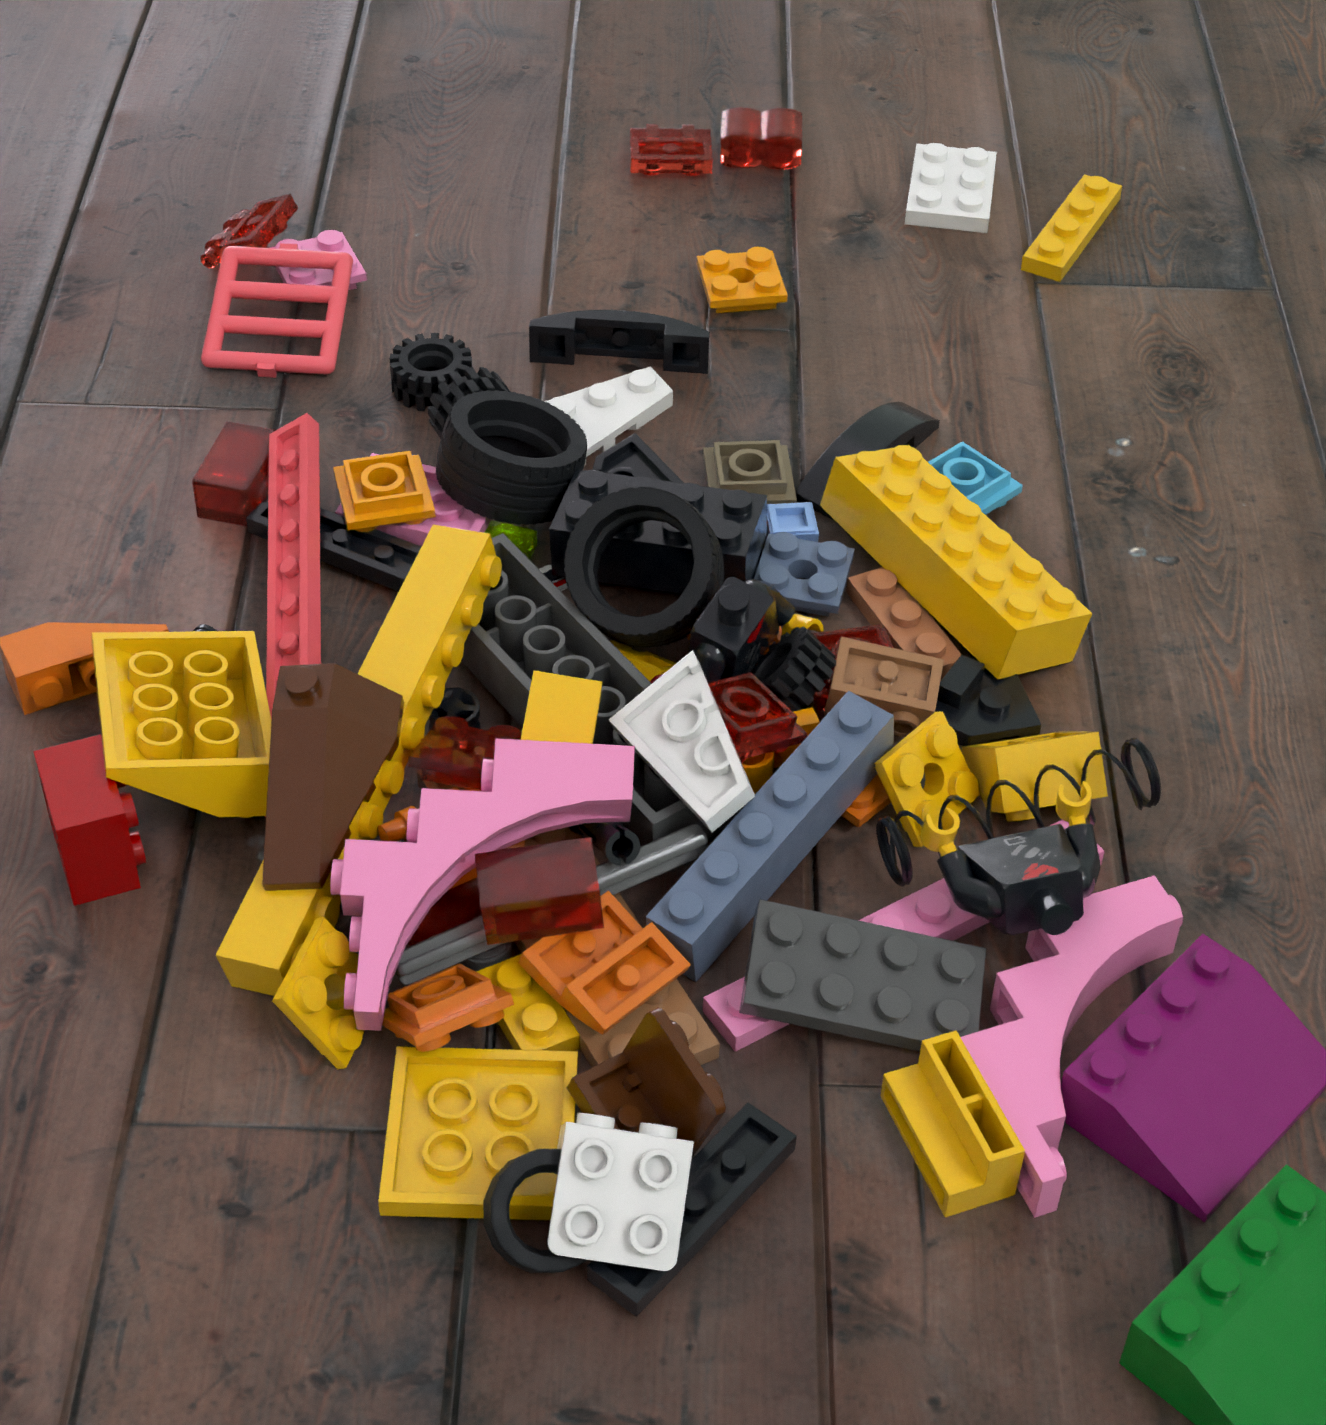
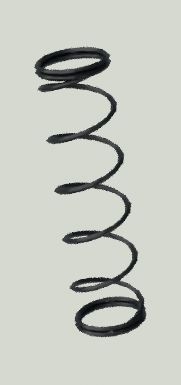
M1131 738L1124 742L1121 748V762L1114 755L1102 749L1093 750L1087 756L1082 768L1081 784L1082 781H1086L1087 767L1090 760L1095 755L1103 754L1114 761L1124 773L1133 801L1138 809L1142 810L1143 806L1151 808V806L1157 805L1161 798L1160 776L1152 754L1140 740ZM1131 746L1137 750L1146 767L1150 780L1151 800L1145 796L1135 777L1131 760ZM1054 764L1045 765L1040 770L1035 782L1034 805L1017 785L1007 780H997L991 787L987 798V824L979 812L967 800L958 795H949L943 802L939 813L938 829L943 830L941 818L947 804L950 801L958 800L971 810L981 824L988 839L994 838L991 817L992 797L995 789L1000 785L1012 787L1028 805L1036 819L1037 827L1043 828L1045 826L1041 820L1039 808V787L1042 775L1047 770H1057L1071 782L1079 795L1081 787L1064 769ZM1090 806L1087 819L1094 826L1096 819ZM908 810L900 811L894 820L889 816L880 817L876 825L878 845L886 869L893 881L902 887L905 884H910L913 878V868L906 841L897 824L898 820L902 816H910L921 826L924 823L920 817ZM887 829L890 833V844L888 840ZM895 846L900 859L902 874L897 867Z

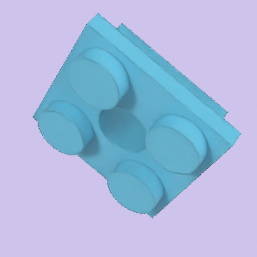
M964 442L958 443L928 462L940 474L948 477L951 484L967 499L976 503L985 515L998 507L1004 506L1007 501L1022 492L1023 485L1011 478L1010 472Z

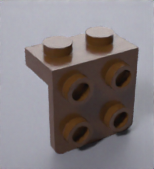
M659 1007L645 1014L622 1053L572 1077L566 1087L582 1113L615 1118L614 1129L639 1133L640 1123H652L678 1128L676 1139L694 1141L692 1157L726 1111L723 1092L718 1081L713 1075L704 1071L690 1050L687 1036L681 1026L675 1021L670 1020L665 1011Z

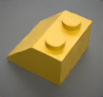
M1058 731L963 746L962 753L970 771L978 780L980 797L986 808L990 789L997 780H1007L1017 785L1034 805L1035 782L1040 770L1045 765L1054 764L1064 769L1081 787L1082 768L1085 760L1093 750L1101 749L1099 732ZM1095 755L1087 767L1086 782L1092 789V799L1108 797L1102 755ZM1047 770L1042 775L1039 787V808L1056 805L1060 784H1063L1064 795L1068 800L1079 802L1081 797L1071 782L1061 772ZM1000 785L995 789L992 797L991 812L1005 813L1006 821L1008 822L1035 818L1028 805L1012 787Z

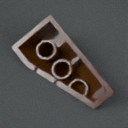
M336 663L280 666L271 721L262 880L265 891L323 888L331 873L333 859L339 858L345 847V839H349L351 835L349 826L362 801L369 802L376 789L374 783L376 775L385 760L391 761L398 748L404 709L402 695Z

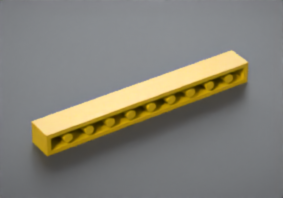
M432 525L357 673L402 695L404 709L398 748L391 761L385 760L374 779L376 786L369 802L362 801L349 826L351 831L349 839L371 840L378 836L377 828L383 824V813L392 794H397L403 784L406 764L412 752L417 751L423 742L426 722L433 708H438L443 700L447 678L452 668L457 667L462 660L464 643L471 628L476 627L481 620L483 603L490 588L496 587L500 580L502 562L500 557L496 556L491 534ZM343 848V850H342V852H341V854H340V856H339L338 859H342V860H343V857H344V848ZM262 862L215 955L232 987L275 996L315 920L325 917L335 927L339 917L341 898L340 895H331V873L322 889L265 891L262 885Z

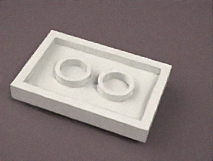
M940 143L916 144L905 224L987 233L997 152L986 151L979 147H970L968 149L946 147Z

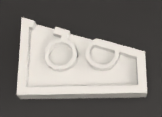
M650 366L602 383H596L590 387L563 396L552 398L545 402L564 411V413L571 416L580 425V428L583 429L586 435V457H588L596 450L601 452L608 450L615 445V437L626 430H638L673 405V390Z
M693 650L609 719L612 727L629 746H635L634 751L711 832H714L755 797L704 672Z

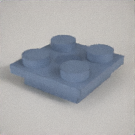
M787 532L768 533L754 579L772 585L794 605L795 611L829 617L830 613L838 614L855 548L846 547L838 541H825L821 543L798 539L795 535Z

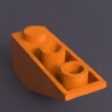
M47 622L0 637V653L6 677L24 715L97 692L92 632H169L166 624Z

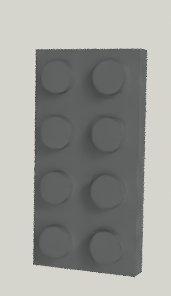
M759 899L755 909L739 1013L920 1051L922 1040L957 1030L960 1037L979 1031L986 948Z

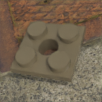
M780 440L714 442V447L703 448L707 487L744 490L749 493L767 495V504L797 503L787 445H780Z

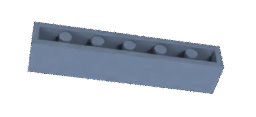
M848 691L755 794V797L743 807L646 915L647 925L652 922L691 964L683 975L694 982L700 979L753 918L759 899L767 901L877 775L874 763L894 747L893 714Z

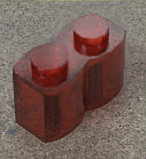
M745 107L731 108L722 112V165L731 168H752L762 164L772 169H791L801 165V112L788 108H775L762 113Z

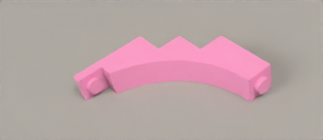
M1155 875L1096 892L1083 898L1084 915L1078 921H1074L1071 927L1062 934L1050 935L1043 929L1029 931L1025 948L1034 962L996 974L990 1011L999 1025L961 1037L1025 1149L1017 1188L1034 1218L1057 1211L1063 1183L1067 1178L1065 1163L1058 1151L1066 1118L1061 1093L1060 1057L1061 1050L1072 1027L1085 1009L1118 979L1138 967L1172 954L1174 951L1179 929L1183 923V915L1178 901L1175 897L1166 893Z

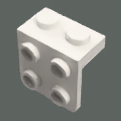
M578 1113L576 1123L565 1122L560 1127L557 1149H561L547 1238L549 1250L555 1255L659 1271L672 1269L676 1265L694 1141L676 1139L678 1128L671 1126L640 1123L639 1133L614 1129L615 1118Z

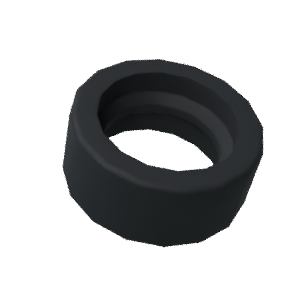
M536 1149L508 1161L492 1178L483 1200V1225L492 1247L510 1265L529 1273L564 1272L586 1261V1259L555 1255L550 1250H539L525 1244L515 1234L509 1219V1203L515 1189L525 1178L534 1174H558L561 1149Z

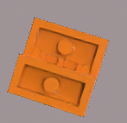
M609 890L522 952L518 962L562 1007L602 1035L681 976L691 965L652 922L642 928Z

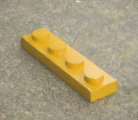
M1084 174L1023 255L1021 270L1061 282L1119 202L1122 185L1109 182L1104 177Z

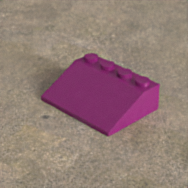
M1202 934L1064 1070L1061 1080V1093L1066 1113L1065 1123L1199 1219L1206 1222L1326 1089V1050L1251 964L1205 934Z

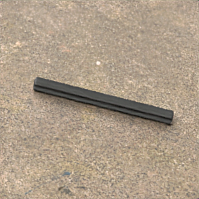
M691 824L640 846L636 859L629 864H625L622 859L621 865H615L608 860L405 948L395 974L402 985H410L585 908L608 890L612 895H616L698 859L708 848L707 836L698 824Z

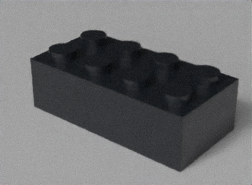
M576 469L549 528L552 575L565 577V549H567L570 533L574 530V525L579 521L580 516L584 515L593 503L600 501L602 497L612 492H618L620 489H627L629 487L662 489L689 502L702 514L713 529L722 549L724 582L728 577H735L745 581L747 579H754L767 539V495L749 493L744 490L705 487L694 483L683 484L654 480L643 476L632 477L610 474L599 470ZM650 520L630 525L613 537L602 553L597 580L603 583L682 594L691 580L694 565L691 545L681 531L666 522Z

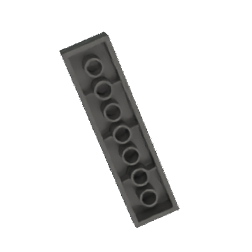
M504 533L493 537L492 542L496 556L500 557L502 562L501 576L497 586L491 587L483 603V613L479 624L476 627H472L464 643L462 663L522 728L533 670L602 681V692L593 744L629 746L614 730L609 719L652 683ZM634 751L633 798L630 822L621 823L636 834L639 838L640 846L691 824H698L706 834L707 839H710L720 834L742 810L741 808L714 832H711Z

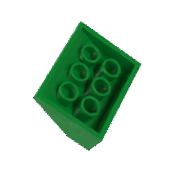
M1286 1164L1132 1321L1119 1364L1194 1425H1326V1193Z

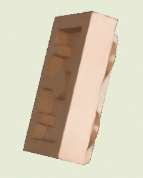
M841 637L824 715L826 716L840 699L850 691L893 714L894 735L906 737L935 712L944 659Z

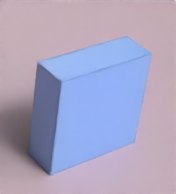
M812 502L767 504V536L768 533L787 532L795 535L798 539L818 542L819 531Z

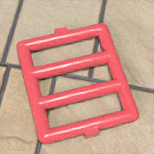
M280 243L279 249L240 246L226 247L222 253L201 355L202 364L207 368L257 371L258 377L276 378L277 372L331 374L335 370L353 267L352 256L346 252L299 250L298 244ZM238 264L334 270L331 286L235 281ZM232 298L328 304L325 321L228 315ZM225 333L322 339L319 356L221 350Z

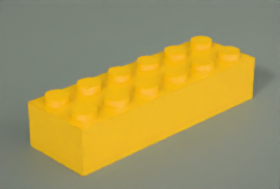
M898 445L894 448L870 452L862 451L858 454L835 457L820 506L884 569L893 572L897 577V582L979 662L985 664L984 667L997 680L1073 661L1092 612L1076 599L1075 594L1071 590L1063 587L1052 577L1038 560L1032 558L1016 544L1009 533L1000 529L991 521L976 503L967 499L954 487L948 477L940 474L930 465L917 449L910 445Z

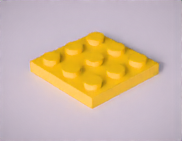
M397 1046L378 1200L380 1216L483 1219V1200L491 1180L506 1163L536 1149H557L561 1125L565 1122L575 1123L576 1102L566 1087L572 1077L578 1074V1051L438 1048L420 1052L416 1050V1047ZM537 1173L525 1178L515 1189L509 1203V1219L550 1220L557 1174Z

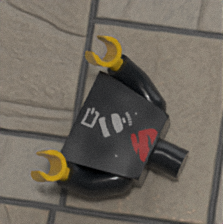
M728 577L690 632L688 653L692 650L694 651L726 726L757 719L755 714L734 711L731 706L733 698L778 634L779 626H783L782 635L786 632L790 634L796 627H805L807 630L823 632V624L820 620L794 614V605L777 589L767 582L756 579L741 581L735 577Z
M1082 781L1080 790L1081 801L1073 802L1065 797L1063 784H1060L1057 792L1056 812L1062 820L1069 822V827L1065 830L1061 824L960 845L958 850L954 840L960 826V820L955 811L950 808L944 810L941 818L943 830L935 827L930 815L927 814L921 829V842L929 850L940 853L941 857L937 860V863L955 904L964 911L986 918L1003 934L1015 935L1043 929L1050 935H1059L1066 932L1074 921H1078L1084 915L1083 898L1092 894L1100 873L1101 865L1094 828L1092 824H1086L1085 819L1089 814L1092 800L1090 785L1086 781Z

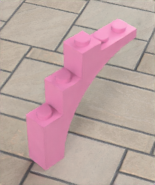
M495 738L494 759H483L481 791L421 788L420 809L409 808L407 842L345 839L343 860L333 859L331 895H340L343 915L352 916L349 951L359 952L357 973L346 974L344 988V1009L354 1010L357 1030L381 1031L389 986L407 943L431 907L463 875L497 852L540 833L584 823L630 822L635 746Z

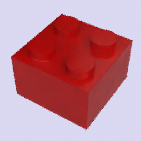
M101 734L33 751L52 831L73 905L76 906L141 888L137 865L146 863L145 852L139 832H129V828L139 826L131 793H119L118 788L125 787L126 784L106 778Z

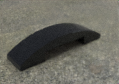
M583 310L543 316L530 320L529 323L530 362L574 365L576 354L663 360V371L708 374L710 332L670 317L625 310Z
M903 402L887 403L871 410L849 426L820 456L795 491L797 502H812L815 511L833 520L820 506L835 457L858 454L862 451L870 452L894 448L898 445H910L916 448L939 428L940 420Z

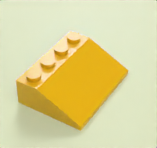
M92 632V649L106 778L216 817L249 818L253 816H266L272 720L255 632Z

